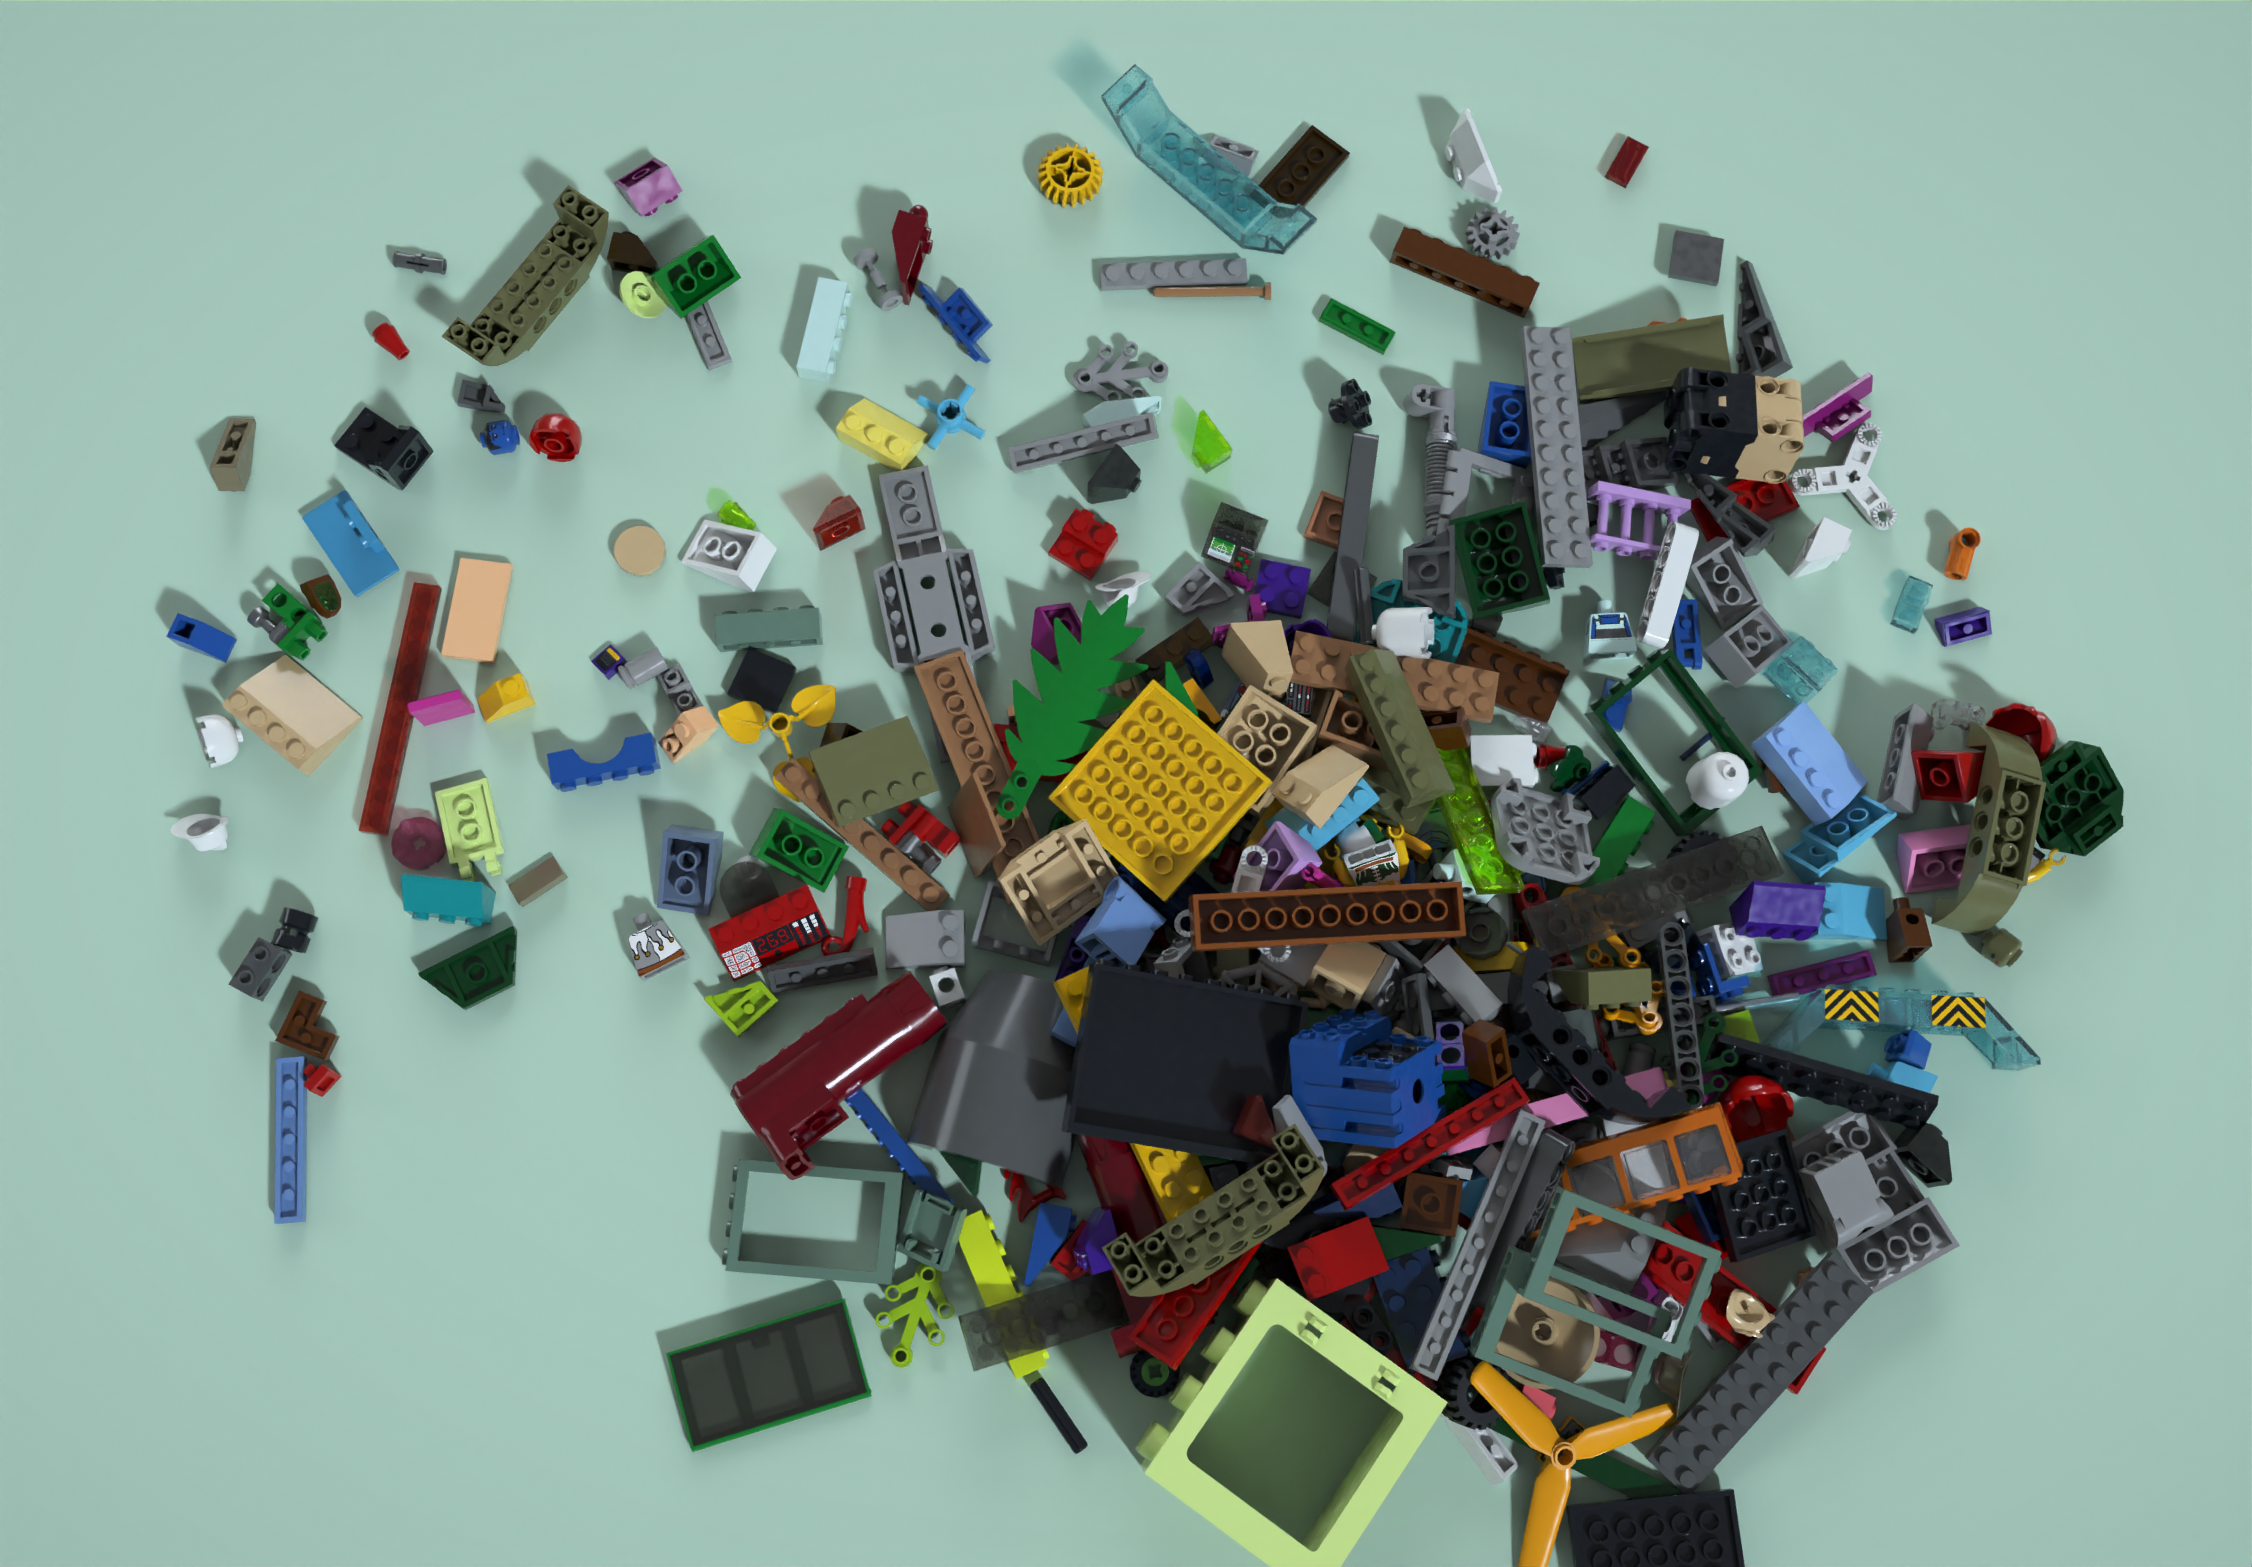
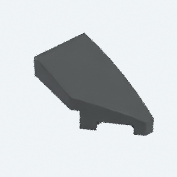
M462 380L457 402L458 406L482 411L505 412V405L499 400L491 385Z

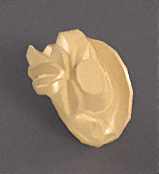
M1734 1289L1730 1293L1726 1307V1319L1734 1331L1745 1334V1336L1762 1338L1763 1335L1760 1334V1331L1775 1319V1315L1770 1314L1756 1297L1744 1290Z

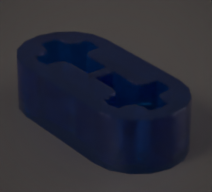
M1194 648L1184 656L1191 677L1201 689L1204 690L1214 682L1209 665L1199 650Z

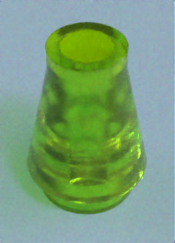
M730 500L722 506L717 515L721 518V522L726 525L752 531L757 525L737 502L733 503Z

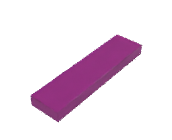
M1866 950L1767 976L1773 996L1795 992L1803 995L1873 977L1877 973L1870 952Z

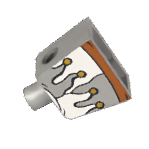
M642 913L633 918L638 932L628 936V941L637 974L643 981L690 959L688 953L662 920L653 924L648 913Z

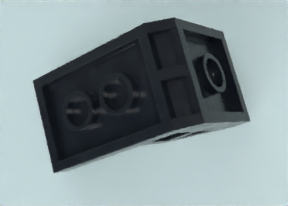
M367 407L362 410L334 445L337 450L396 489L402 491L434 452L418 430L412 426L399 425L397 428Z

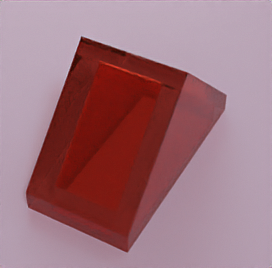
M1261 1094L1248 1095L1233 1133L1266 1148L1277 1149L1271 1138L1276 1136Z

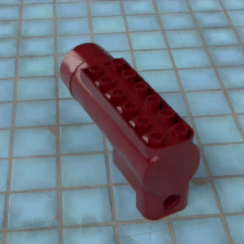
M909 971L882 988L869 1001L862 994L847 1001L844 1007L836 1013L826 1016L823 1022L812 1030L804 1032L796 1042L782 1048L774 1058L760 1064L745 1079L738 1080L733 1085L730 1095L740 1113L761 1140L780 1170L790 1180H795L816 1167L805 1150L849 1118L840 1103L917 1047L922 1046L948 1023L929 995Z
M1086 1135L1077 1137L1087 1165L1086 1170L1090 1175L1100 1205L1111 1211L1117 1237L1126 1232L1136 1244L1167 1224L1166 1218L1130 1143ZM1113 1269L1115 1280L1131 1322L1110 1332L1120 1358L1144 1350L1133 1343L1128 1336L1156 1296L1136 1297L1128 1295ZM1217 1310L1205 1327L1215 1323L1214 1317L1218 1316Z

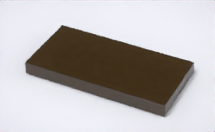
M1312 125L1255 188L1252 196L1290 224L1349 158L1350 152Z

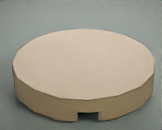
M630 527L622 532L615 542V560L623 571L634 576L650 575L662 565L666 556L665 543L659 533L650 527Z

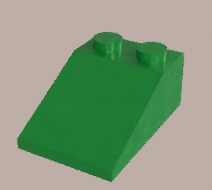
M773 808L749 855L825 893L849 846L783 809Z

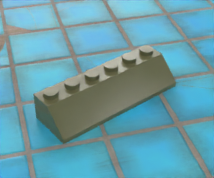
M1371 649L1350 656L1345 671L1406 809L1455 792L1454 785L1394 652Z

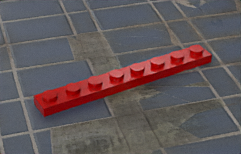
M1514 1077L1426 1128L1396 1149H1390L1332 1183L1330 1188L1346 1211L1528 1104L1530 1099Z

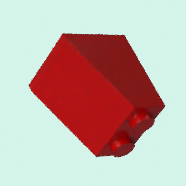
M1913 750L1911 752L1921 800L1968 803L1977 796L1985 752L1952 750Z

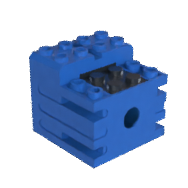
M1342 1009L1339 1011V1014L1328 1016L1325 1021L1315 1023L1312 1028L1301 1030L1298 1035L1291 1038L1289 1055L1293 1100L1318 1140L1396 1149L1446 1116V1105L1438 1104V1098L1445 1095L1444 1084H1442L1443 1062H1435V1056L1442 1052L1441 1041L1431 1040L1429 1036H1418L1413 1039L1406 1038L1405 1034H1392L1391 1020L1388 1017L1380 1016L1379 1011H1366L1363 1015L1356 1014L1355 1009Z

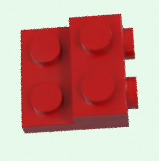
M1075 508L1062 527V532L1049 550L1048 555L1091 581L1118 542V534L1112 524L1108 522L1101 524L1094 520L1095 515L1089 510L1082 509V511H1079Z

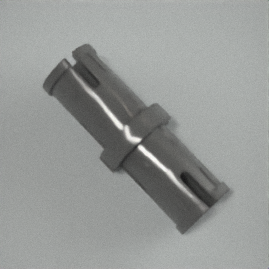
M396 251L393 255V266L396 268L413 269L417 273L426 271L444 275L447 270V260L426 257L423 253L413 255Z

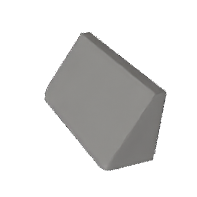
M1214 135L1207 146L1204 161L1243 176H1249L1259 151Z

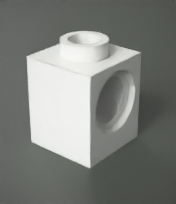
M944 966L934 970V975L929 976L941 1010L966 1001L955 968L949 969L948 966ZM945 980H950L954 983L953 990L948 993H944L939 989L940 984Z

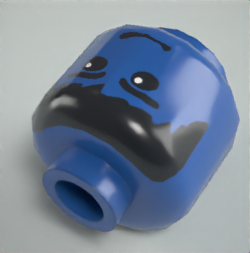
M508 420L488 422L484 427V432L480 433L482 447H487L493 455L512 453L515 451L516 446L520 445L518 428Z

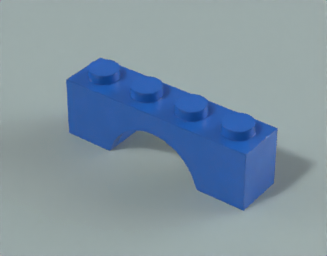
M652 733L626 737L620 752L613 759L604 763L586 762L579 757L574 749L547 754L551 783L557 790L563 792L575 790L576 786L587 784V786H597L602 784L603 780L613 779L614 781L625 780L628 778V775L637 773L642 776L654 773V770L661 769L656 739Z

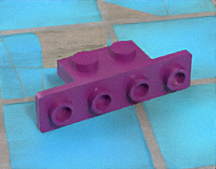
M1867 373L1861 378L1856 379L1852 384L1836 392L1834 396L1818 404L1813 410L1803 416L1804 437L1816 430L1833 443L1871 417V410L1860 403L1859 400L1872 392L1873 375Z

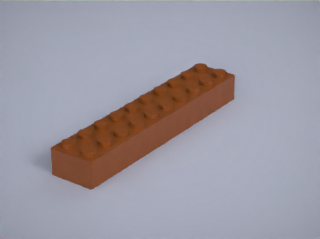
M1462 881L1196 894L1188 897L1192 952L1445 939L1466 936Z

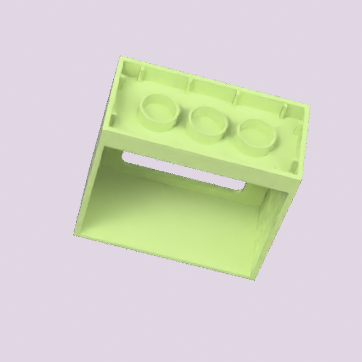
M1256 1279L1250 1280L1232 1305L1234 1310L1243 1315L1232 1332L1223 1326H1218L1201 1350L1200 1354L1209 1360L1210 1364L1200 1379L1197 1380L1191 1374L1186 1373L1170 1395L1168 1402L1178 1408V1411L1168 1426L1165 1428L1154 1420L1138 1442L1135 1449L1145 1457L1140 1466L1147 1476L1268 1566L1341 1567L1448 1402L1279 1279L1266 1280L1264 1285ZM1308 1323L1322 1333L1319 1338L1309 1330L1304 1329ZM1273 1325H1281L1392 1406L1302 1544L1190 1462L1187 1457L1189 1446L1268 1329ZM1381 1377L1395 1386L1392 1392L1385 1385L1378 1382Z

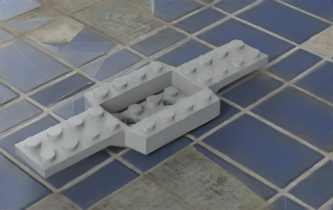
M928 465L878 475L896 560L873 570L894 671L915 673V666L963 650L975 679L972 662L994 652L995 644L974 552L972 549L946 548ZM946 562L950 564L968 646L963 641ZM902 571L921 651L919 656H917L899 572ZM924 577L934 578L935 586L931 589H924L920 584ZM936 624H941L946 628V633L942 637H935L931 633L932 627ZM930 712L941 764L948 763L950 759Z

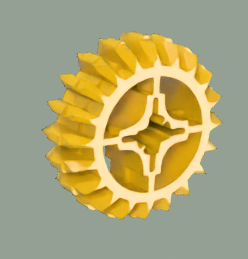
M1066 143L1065 148L1057 145L1055 152L1049 149L1047 157L1043 156L1041 164L1038 166L1040 189L1042 192H1045L1047 199L1053 197L1054 205L1061 201L1063 208H1065L1067 203H1071V206L1075 208L1077 202L1084 206L1085 199L1092 201L1093 194L1098 195L1099 187L1103 182L1101 162L1099 159H1095L1094 151L1088 153L1086 146L1079 149L1077 143L1074 147H1069V144Z

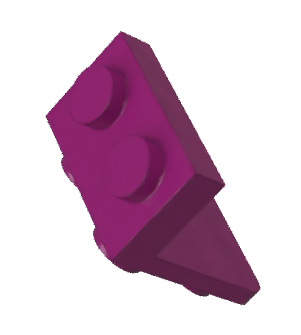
M1259 594L1249 595L1246 608L1248 621L1243 622L1265 621L1267 607L1265 601L1261 602ZM1230 624L1213 627L1212 646L1223 648Z

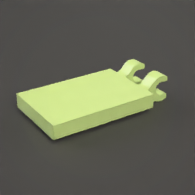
M483 778L436 791L435 796L449 862L452 867L459 866L461 879L477 881L471 862L485 859L487 872H491V876L502 874L501 864L497 855L505 853L489 780Z

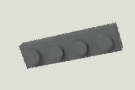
M867 948L767 966V973L773 994L878 975L874 949Z

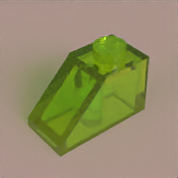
M1202 410L1199 412L1191 458L1198 468H1202L1205 473H1208L1231 458L1232 447L1206 412Z

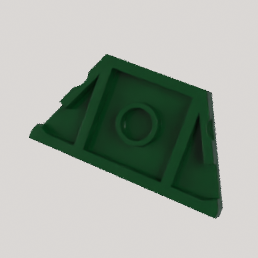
M511 926L418 974L462 1009L467 1010L515 986L517 929Z

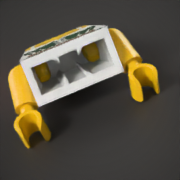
M1398 823V835H1393L1391 826H1387L1386 833L1390 838H1393L1394 843L1389 839L1342 855L1344 860H1341L1339 857L1341 850L1338 845L1334 844L1337 849L1335 857L1329 856L1325 849V857L1333 861L1332 867L1341 884L1345 887L1401 884L1400 879L1404 878L1409 865L1406 844L1401 839V836L1404 834L1403 825Z

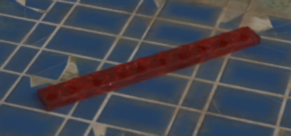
M416 582L413 584L358 830L361 833L388 836L414 719V716L409 713L407 704L418 700L442 592V588L438 585Z

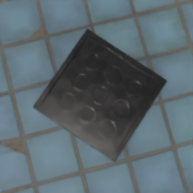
M1778 1129L1735 1142L1743 1163L1742 1177H1739V1181L1732 1185L1722 1186L1721 1183L1710 1186L1730 1263L1740 1262L1817 1236L1802 1180L1798 1173L1799 1169L1788 1129ZM1724 1146L1701 1153L1706 1175L1713 1174L1715 1169L1730 1164Z

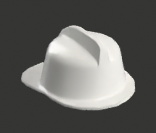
M1147 571L1131 572L1109 582L1098 584L1095 586V589L1102 591L1107 609L1125 594L1129 596V608L1137 600L1139 585L1150 580L1152 576Z
M195 814L177 821L170 831L175 837L187 839L197 851L225 850L227 848L226 840L229 837L226 824L229 819L226 816Z

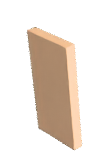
M460 558L441 653L444 658L495 664L513 571L512 564Z

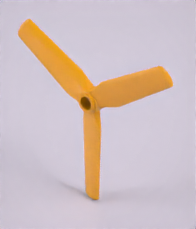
M1481 1361L1474 1368L1470 1377L1471 1384L1530 1448L1545 1454L1546 1458L1535 1479L1518 1567L1548 1566L1571 1489V1467L1575 1464L1576 1460L1593 1458L1672 1426L1676 1422V1409L1672 1402L1633 1413L1632 1418L1623 1416L1586 1428L1566 1440L1559 1436L1550 1418L1488 1362ZM1564 1449L1563 1454L1558 1457L1559 1452Z

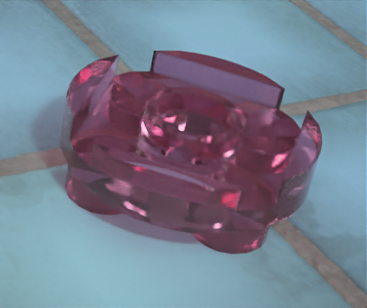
M414 817L401 821L391 841L393 856L402 865L412 870H426L430 868L429 866L436 862L438 863L444 857L447 850L442 828L435 821L426 817ZM422 837V840L426 842L425 846H420L419 850H415L414 841Z

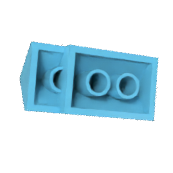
M1859 792L1832 819L1817 826L1812 823L1801 830V840L1783 851L1782 855L1801 882L1808 885L1824 875L1895 818L1897 813Z

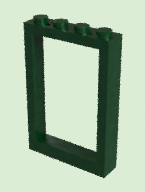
M1657 649L1646 657L1648 662L1642 667L1637 665L1627 673L1629 677L1622 682L1620 680L1608 689L1610 693L1604 698L1600 696L1589 704L1591 709L1584 715L1675 835L1687 836L1720 808L1709 810L1693 802L1678 815L1604 718L1603 712L1659 667L1721 750L1735 754L1744 761L1749 772L1748 784L1763 771L1672 650L1660 651Z

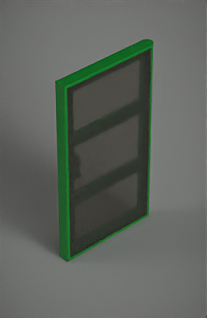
M845 1298L666 1353L692 1452L872 1396Z

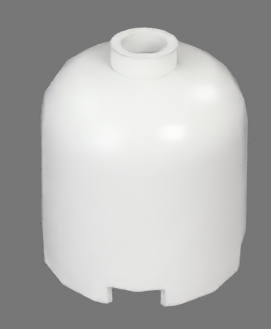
M1432 608L1386 609L1379 616L1377 624L1372 626V639L1376 640L1378 648L1393 651L1397 656L1429 659L1432 653L1428 652V644H1434L1435 633L1434 619H1429L1428 614L1432 613Z
M1716 752L1695 763L1688 771L1686 777V784H1688L1691 799L1700 807L1709 810L1722 808L1741 796L1749 782V772L1746 764L1737 755L1729 752Z

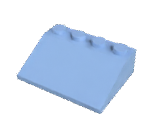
M1804 700L1750 744L1815 826L1836 816L1868 782Z

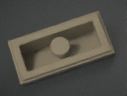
M552 856L508 886L518 904L524 907L568 877L555 857Z

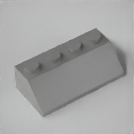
M1915 703L1894 717L1877 796V802L1896 811L1897 816L1895 818L1906 820L1916 814L1920 805V800L1917 799L1919 787L1911 752L1913 750H1927L1928 744L1931 742L1935 729L1932 727L1934 718Z

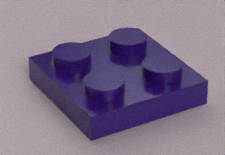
M1261 559L1254 594L1260 595L1261 602L1265 601L1267 612L1301 619L1311 569Z

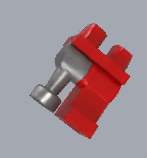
M911 802L903 803L897 812L906 820L899 826L889 818L882 825L881 830L888 838V841L905 856H912L922 863V871L929 876L941 864L942 859L936 854L929 856L921 847L923 843L929 844L946 859L961 842V837L941 823L923 806L919 805L917 807Z

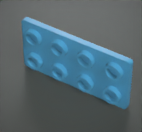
M346 490L302 517L356 597L399 571L398 565Z

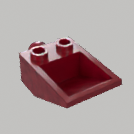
M922 205L913 206L909 212L899 210L892 229L903 301L908 306L926 254L930 255L933 246V240H930L932 229L928 225V211Z

